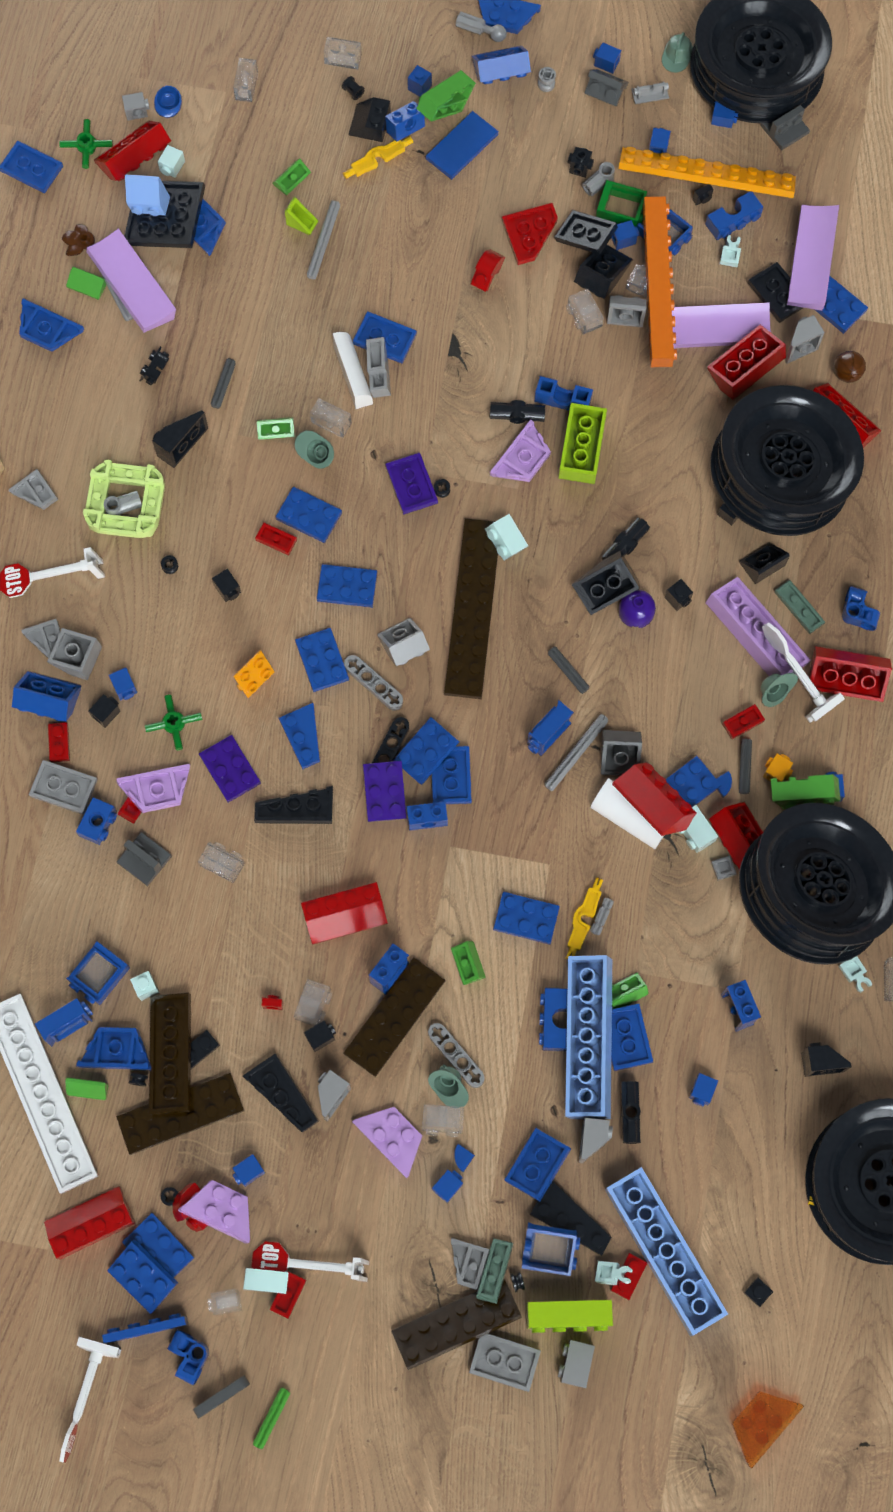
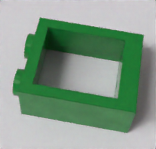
M607 180L597 208L596 217L616 222L617 224L632 220L634 226H637L639 223L642 224L644 197H647V191ZM610 196L639 203L635 218L606 210Z

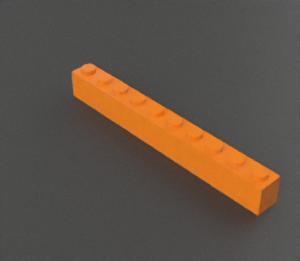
M666 196L644 197L643 202L650 367H672L674 360H677V349H674L673 344H676V332H673L675 316H672L675 303L674 300H671V295L674 293L673 283L670 284V278H673V268L669 267V262H672V251L668 249V246H671V235H668L670 219H667L670 207L669 204H666Z

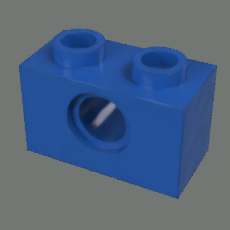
M415 101L385 116L387 133L396 142L425 127V117L416 109L418 104Z
M93 797L76 830L78 836L100 845L108 836L110 824H113L117 818L115 807ZM96 819H103L100 825H94Z
M445 802L407 806L409 831L448 826Z

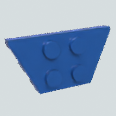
M478 0L482 19L486 21V25L493 27L500 24L506 29V32L518 34L523 29V26L531 21L535 13H539L541 10V5L521 0Z
M203 199L194 241L210 256L226 222Z
M22 299L19 331L21 338L53 352L84 331L83 326L26 299Z
M99 1027L94 1034L93 1040L87 1045V1051L82 1060H78L76 1064L79 1068L151 1070L140 1032L136 1028Z

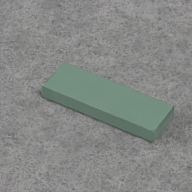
M788 580L775 590V594L809 634L825 624L822 617L791 580Z
M493 1238L476 1295L477 1299L497 1304L513 1249V1243Z

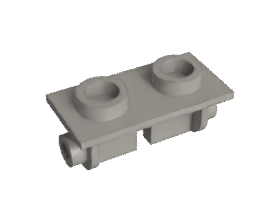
M662 81V83L641 87L636 86V88L631 89L635 104L669 99L667 91L669 90L668 82Z

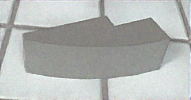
M385 338L366 340L370 392L373 398L391 396Z

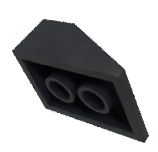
M606 245L600 255L592 252L580 265L574 282L580 287L591 291L597 297L605 299L612 292L633 259Z
M201 410L156 432L152 442L157 457L175 468L208 430L205 412Z
M621 550L604 559L572 583L573 588L590 615L640 589L639 580Z

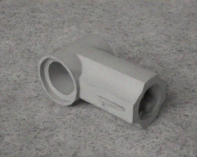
M610 162L602 163L599 166V170L582 183L583 189L589 196H594L601 190L607 180L614 181L615 168Z
M137 491L119 497L109 496L104 500L106 514L121 516L122 513L142 507ZM111 506H117L115 509H109Z

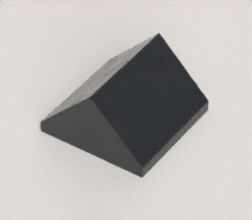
M769 542L739 562L754 584H757L786 566L790 555Z

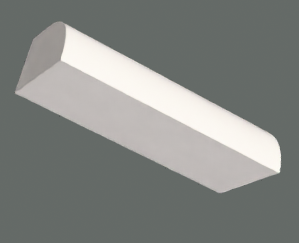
M346 332L332 333L334 349L355 409L372 405L373 399L351 336Z
M608 778L590 808L653 849H656L664 836H661L612 785L614 781Z

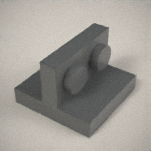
M598 69L590 70L588 75L590 80L585 94L618 106L623 90L627 88L629 82Z
M801 105L778 118L773 123H761L760 125L781 151L810 132V129L802 121L805 110Z
M141 832L133 842L129 839L124 844L126 851L118 859L117 864L148 887L172 855Z

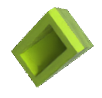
M293 197L285 210L286 225L311 235L318 220L296 197Z

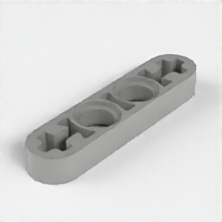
M355 655L348 656L345 659L346 671L385 706L394 711L399 710L403 706L402 695L364 661ZM356 661V666L360 669L359 673L355 667L350 668L349 662L354 663ZM368 672L372 675V679L364 681L361 678L362 674ZM384 685L386 691L378 693L375 690L376 686ZM389 691H391L390 696L393 699L398 698V704H391V699L387 696Z
M432 1024L428 1030L430 1040L470 1087H481L485 1079L483 1072L442 1024ZM434 1028L442 1030L441 1036L443 1038L449 1037L441 1045L438 1044V1042H441V1039L438 1036H432ZM453 1043L456 1047L453 1053L445 1052V1044ZM458 1059H467L468 1066L465 1069L459 1068L457 1066ZM471 1066L475 1068L471 1072L475 1076L478 1074L480 1075V1083H472V1076L469 1073L467 1074V1076L464 1075L465 1072L469 1071Z

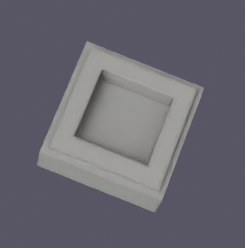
M730 856L711 862L717 881L737 874Z

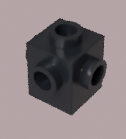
M575 147L574 153H570L568 158V164H570L569 173L586 178L588 170H592L594 163L592 151L586 148Z

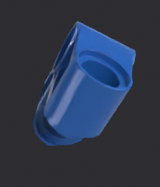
M849 586L842 612L843 621L865 630H876L880 612L864 605L868 591ZM849 610L853 611L856 615H851L849 613Z
M177 1329L167 1348L169 1351L184 1357L175 1376L194 1386L209 1356V1349L204 1343ZM196 1347H201L204 1351L201 1359L194 1356V1349Z

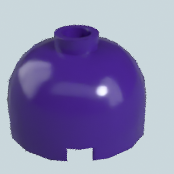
M638 589L620 600L618 613L622 622L627 626L643 628L649 625L654 618L656 612L655 601L649 593Z

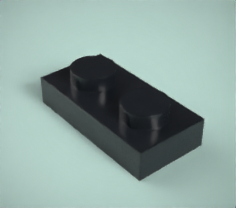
M208 1030L191 1042V1069L220 1046Z

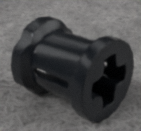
M353 76L348 77L342 84V89L347 90L352 95L353 100L359 99L365 91L363 86H359L355 82Z

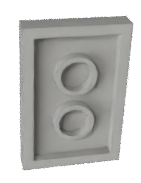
M43 760L29 796L84 815L98 779Z
M486 1334L479 1337L469 1373L529 1392L541 1350Z

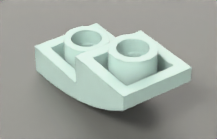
M246 1268L243 1289L286 1294L289 1272Z

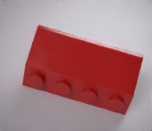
M148 120L113 145V147L95 158L94 162L110 180L121 181L129 171L137 170L140 167V163L152 159L154 153L158 150L163 151L167 144L171 142V139L160 122Z
M760 324L707 366V369L719 389L734 400L786 358V344Z
M829 383L814 388V392L830 399L847 414L859 433L863 448L882 431Z
M815 646L809 679L820 692L841 693L843 696L883 702L892 670L891 659Z
M648 762L633 765L612 783L661 836L687 830L697 814L691 805L679 795L678 791L673 789L666 782V779L660 776Z
M745 801L724 807L709 818L712 828L719 835L723 846L728 850L733 863L737 865L739 870L747 849L755 839L763 834L762 829Z
M377 882L301 903L312 945L388 924Z
M120 1186L44 1222L49 1243L56 1259L59 1260L136 1224Z

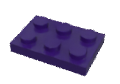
M420 453L385 463L403 515L438 504L437 496Z
M232 735L199 753L200 758L227 803L261 784Z
M402 761L363 764L368 822L407 819Z

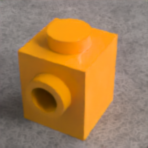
M777 753L774 758L770 757L764 767L767 770L763 778L770 782L773 778H777L778 782H782L784 778L788 780L794 771L790 769L793 762L786 755H779Z

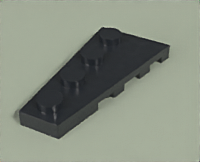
M333 786L318 791L317 789L311 790L309 793L300 795L298 793L292 794L290 797L282 799L279 797L256 802L254 822L269 824H332Z
M277 1054L272 1055L242 1076L299 1131L305 1132L319 1122V1119Z
M553 1181L541 1201H537L530 1214L550 1227L577 1230L580 1244L600 1256L603 1255L612 1238Z

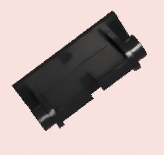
M161 346L157 351H152L148 358L151 360L149 365H144L139 374L142 375L139 380L140 382L144 378L147 384H155L161 374L156 367L163 370L169 361V354L160 352Z

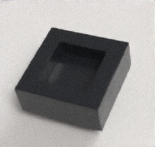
M711 184L694 191L693 202L695 205L705 204L710 201L714 190Z
M758 1277L744 1292L758 1307H761L773 1293Z

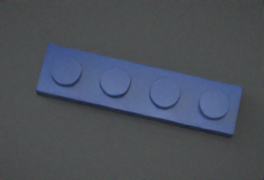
M181 1313L169 1315V1320L161 1321V1318L148 1320V1325L141 1326L139 1322L128 1325L126 1330L120 1331V1327L108 1329V1334L102 1335L103 1343L107 1344L188 1325L187 1317H181Z

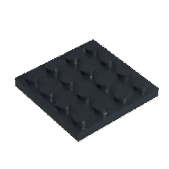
M162 181L170 195L166 215H137L130 210L124 237L131 246L192 248L205 184L204 182Z

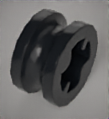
M440 479L435 482L434 491L436 496L445 498L450 494V483L447 480ZM444 485L446 491H439V486L442 487Z
M165 556L161 560L162 570L166 574H174L178 570V562L174 556ZM167 562H170V564H171V562H173V563H172V564H173V567L170 568V567L168 566V568H166V567H167L166 563H167Z
M130 1073L132 1079L128 1082L129 1084L146 1087L145 1080L148 1079V1076Z
M167 1187L161 1192V1201L165 1205L173 1206L172 1200L169 1203L166 1202L167 1197L165 1195L167 1192L170 1194V1191H173V1196L176 1197L179 1192L175 1188Z
M517 1272V1275L510 1274L515 1293L519 1289L525 1290L521 1273Z

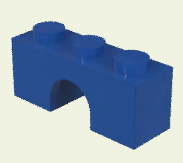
M752 191L737 198L735 210L738 214H728L721 207L707 215L705 225L716 240L728 237L733 231L741 230L749 222H755L761 217L763 205Z
M540 376L534 402L570 411L571 403L590 406L593 389L575 385V389L566 390L558 385V380Z
M545 988L544 993H540V1005H544V1012L540 1013L539 1025H543V1033H539V1045H543V1051H566L567 1029L555 1026L552 1016L557 1012H567L568 989Z

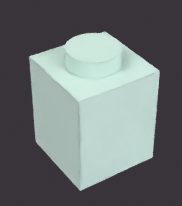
M167 145L158 160L160 172L176 178L185 163L183 151Z
M149 971L130 979L141 1001L159 993Z

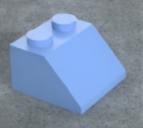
M126 174V203L132 213L137 215L150 214L153 216L166 215L170 195L160 177Z

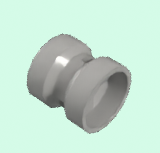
M550 67L542 68L539 71L538 87L543 92H550L555 87L556 73Z

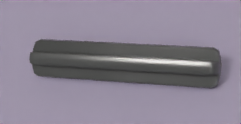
M228 358L225 361L211 400V407L219 409L221 407L236 365L233 359Z
M557 647L551 648L548 651V655L581 694L587 692L589 685Z
M742 739L740 794H749L751 739Z

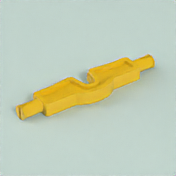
M409 136L402 141H393L385 146L372 148L365 157L352 163L349 170L342 172L345 179L354 174L359 177L366 172L376 169L378 167L376 157H381L385 162H389L397 155L405 152V147L414 143L413 139Z
M595 878L593 887L587 891L583 905L576 910L573 916V931L567 945L569 950L565 957L567 960L568 956H575L576 951H580L583 941L590 930V925L582 922L581 917H595L601 896V891L599 890L603 882L602 879H600L597 885L599 878Z

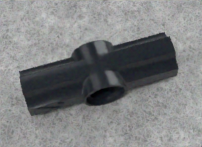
M514 400L510 403L491 402L490 419L509 420L514 424H521L525 421H530V419L532 421L544 422L545 405L526 404L522 400Z
M637 518L626 531H622L616 537L613 545L603 554L602 560L620 550L624 557L626 554L629 555L638 545V541L650 530L647 522L644 519Z
M621 1082L623 1144L641 1143L639 1082ZM633 1108L636 1111V1116L633 1118L628 1117L625 1112L626 1109Z

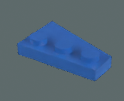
M311 703L279 718L302 770L320 762L314 703Z

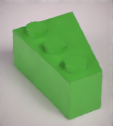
M460 70L422 94L416 109L431 122L463 111L476 83Z
M833 774L808 776V779L796 780V777H789V781L778 782L777 778L771 779L772 801L784 810L799 804L824 803L834 805L835 802L841 801L839 779Z

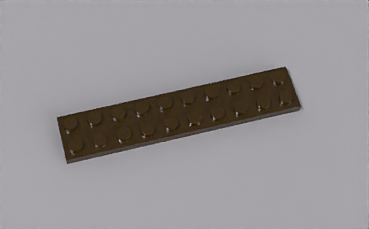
M467 518L464 521L444 690L445 696L482 699L498 560L497 549L492 540L488 538L485 528L495 521Z

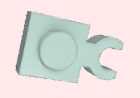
M728 235L726 245L723 246L720 264L738 267L741 248L737 247L741 239L738 237L736 242H732L730 240L731 235Z
M857 956L838 966L849 983L853 980L856 982L858 992L861 993L863 991L861 987L862 982L866 983L868 987L872 986L871 980L863 976L867 970Z
M598 1261L595 1282L617 1285L619 1279L623 1283L629 1284L631 1280L624 1278V1274L633 1270L628 1266L620 1268V1264L616 1262Z

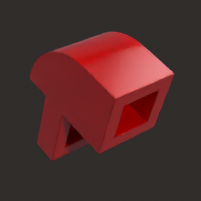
M491 249L486 250L475 267L476 271L470 284L487 292L494 275L500 272L505 256Z
M194 1182L185 1186L176 1195L172 1208L177 1222L186 1219L187 1226L191 1230L198 1232L204 1230L208 1225L178 1211L195 1193L201 1190Z

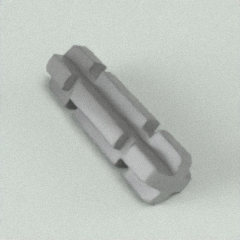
M609 898L603 899L602 907H600L594 921L595 924L592 925L590 930L593 934H601L602 926H604L610 912L609 909L612 908L614 903L613 900Z

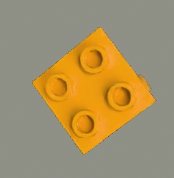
M260 650L233 676L238 683L236 687L249 698L271 677L274 670Z

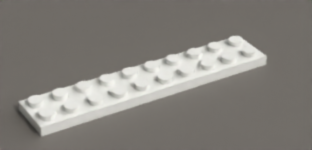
M18 994L1 1002L0 1052L60 1194H63L98 1177V1174L23 996Z

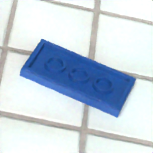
M472 111L426 155V160L452 180L498 136L499 131Z

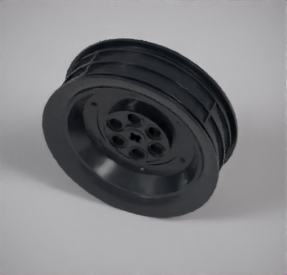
M711 0L703 9L696 26L695 43L690 57V72L694 85L704 100L713 108L715 107V102H718L738 113V117L735 118L744 122L773 123L800 105L806 109L814 101L821 89L824 71L831 56L832 34L830 26L823 13L811 0Z
M788 385L765 387L742 398L727 416L723 429L715 440L710 457L712 481L726 507L749 526L780 536L808 534L830 523L838 515L847 498L855 490L864 467L862 441L855 425L847 414L830 399L817 392Z
M806 803L790 807L778 814L768 824L763 834L749 846L742 859L739 871V889L743 905L750 920L762 936L785 954L813 964L829 965L843 963L860 955L871 945L875 938L883 934L893 924V851L882 835L871 824L846 809L824 803Z
M893 1098L877 1099L859 1104L834 1119L824 1128L813 1144L805 1172L808 1202L811 1201L814 1204H809V1207L824 1234L847 1254L879 1265H893V1181L889 1186L886 1184L887 1179L891 1178L893 1180V1165L891 1162L893 1158ZM873 1160L879 1162V1171L872 1168L871 1163ZM866 1179L873 1182L874 1187L872 1190H868L865 1187ZM880 1196H884L887 1199L885 1207L879 1204L878 1199Z

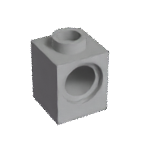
M143 92L122 96L127 121L148 117L147 110L150 108L148 99H144Z

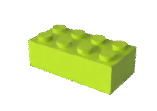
M571 403L558 479L595 484L607 408Z
M612 1300L526 1303L527 1329H532V1333H544L545 1328H552L553 1332H566V1328H573V1332H585L587 1327H594V1331H608V1327L613 1326Z

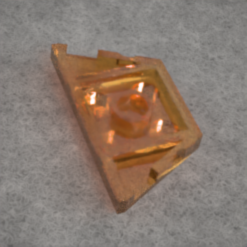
M758 1391L731 1424L747 1465L751 1469L804 1407L802 1404Z

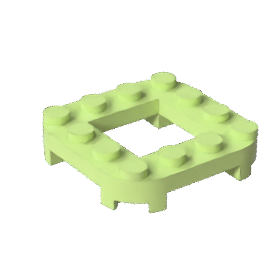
M104 460V463L99 464L94 469L92 468L86 507L83 509V515L89 529L100 534L134 538L153 536L159 525L165 491L163 476L155 466L150 464L147 467L134 466ZM110 483L145 487L141 513L138 518L105 514L104 500L108 497Z

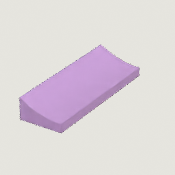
M839 205L801 206L787 305L823 310L827 297Z
M119 228L103 240L87 247V254L143 333L174 320L176 308Z
M769 303L674 307V311H672V316H675L673 332H676L674 348L735 345L760 324L770 331Z
M738 577L713 592L706 601L709 608L768 676L772 674L794 673V671L787 663L784 655L774 649L765 638L762 626L766 623L772 624L781 632L787 641L789 653L794 656L801 668L811 661Z

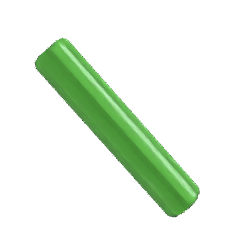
M280 1388L253 1442V1445L259 1449L264 1448L290 1396V1391L285 1388Z

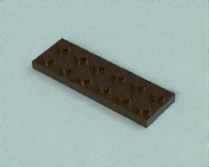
M413 957L343 1054L376 1078L446 980Z
M189 992L150 997V1115L190 1112L191 994Z
M229 1073L190 1088V1112L150 1115L149 1104L116 1117L128 1153L132 1155L242 1113L244 1109L232 1075Z
M505 1279L503 1280L497 1304L477 1299L478 1291L392 1330L391 1332L407 1370L413 1369L522 1318Z

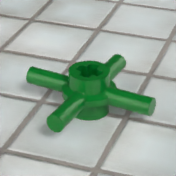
M84 119L83 132L78 135L77 140L59 141L60 148H77L82 153V168L84 169L89 168V155L95 152L96 147H113V140H96L90 134L91 121L89 119Z
M166 695L164 698L168 713L161 722L145 725V730L147 733L164 729L172 734L175 750L179 751L183 749L180 732L185 727V724L203 719L201 713L183 716L175 711L172 695Z

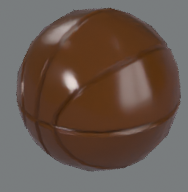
M855 351L841 353L834 362V372L837 378L846 383L858 381L866 371V362L863 356Z

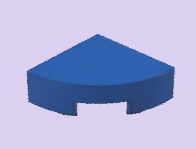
M729 771L716 778L721 784V787L717 790L722 798L728 794L732 786V777Z
M458 1144L455 1149V1162L460 1171L464 1172L475 1155Z

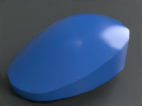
M172 86L162 87L157 92L154 101L157 114L170 118L180 111L182 105L180 92Z

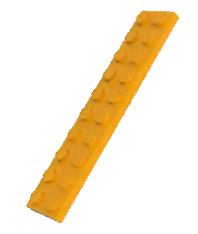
M634 147L622 148L618 169L794 198L796 176L789 173L779 174L771 170L761 171L754 167L743 168L736 164L725 165L718 161L708 162L701 158L690 159L682 155L672 156L669 153L660 154L654 153L651 150H636Z

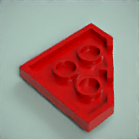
M553 203L502 216V222L518 265L535 261L555 227L558 216Z

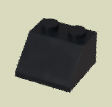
M373 97L358 103L349 136L383 142L386 132L385 116L391 113L390 100Z
M821 1042L809 1044L801 1053L805 1077L843 1073L852 1067L851 1062L830 1046H822Z

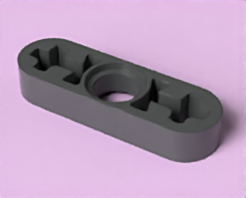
M244 1375L195 1407L193 1411L197 1418H201L249 1386V1381Z

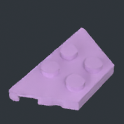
M531 419L490 471V476L530 482L551 455L550 449L544 443L543 437L538 433Z
M190 764L117 778L116 782L142 813L181 805Z
M395 1107L353 1120L352 1123L407 1179L422 1135Z
M214 1180L204 1185L199 1192L195 1193L187 1203L178 1209L179 1212L245 1244L250 1242L248 1197Z

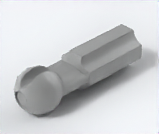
M461 11L456 20V27L478 35L482 33L490 34V37L495 42L503 41L507 35L506 29L502 25L497 24L491 27L486 25L484 19Z

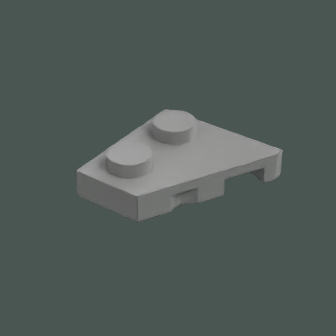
M38 469L9 489L11 494L43 510L58 500Z
M57 619L21 630L23 635L49 659L61 632Z
M451 1238L457 1283L478 1290L490 1250Z

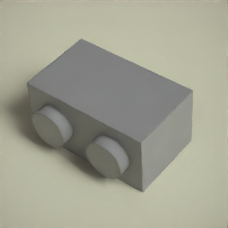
M569 1340L568 1344H564L562 1356L566 1358L564 1365L560 1364L558 1372L561 1383L582 1388L587 1387L595 1346Z

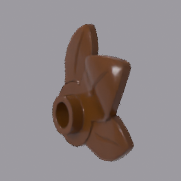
M82 224L76 225L74 231H68L62 236L63 242L69 245L66 251L67 256L79 255L84 249L87 250V247L95 244L93 234Z

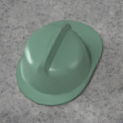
M684 32L671 37L663 52L662 64L670 72H681L689 64L693 45Z
M304 431L297 436L295 449L302 459L318 469L326 468L332 463L334 449L329 441L313 431Z
M786 673L783 675L772 674L767 677L761 684L762 703L764 706L774 707L781 703L797 683V675Z
M442 1065L439 1070L429 1075V1085L445 1105L458 1109L463 1108L467 1104L469 1094L461 1082L460 1073L455 1068Z

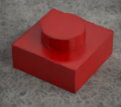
M128 797L120 808L118 815L135 824L142 812Z
M268 995L267 998H262L261 1006L263 1009L283 1011V1000L279 999V996Z

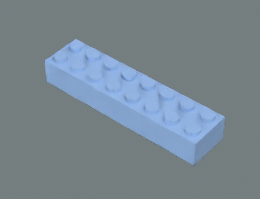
M607 955L568 956L565 1117L570 1119H611L613 960Z
M639 1168L605 1189L607 1195L688 1334L694 1336L728 1315L643 1168Z

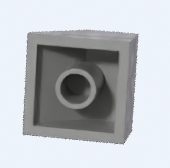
M620 295L610 296L607 324L643 327L646 299L639 297L627 298Z
M814 315L803 317L798 321L785 360L786 364L819 349L825 332Z
M411 618L377 634L390 660L396 666L404 665L408 660L422 656L426 651L430 650L423 631Z
M62 628L47 662L71 676L88 680L102 646L97 638Z
M331 1070L328 1073L324 1072L318 1080L322 1116L327 1122L351 1090L350 1084Z
M584 1119L582 1122L579 1163H584L601 1149L607 1141H610L613 1126H609V1120Z

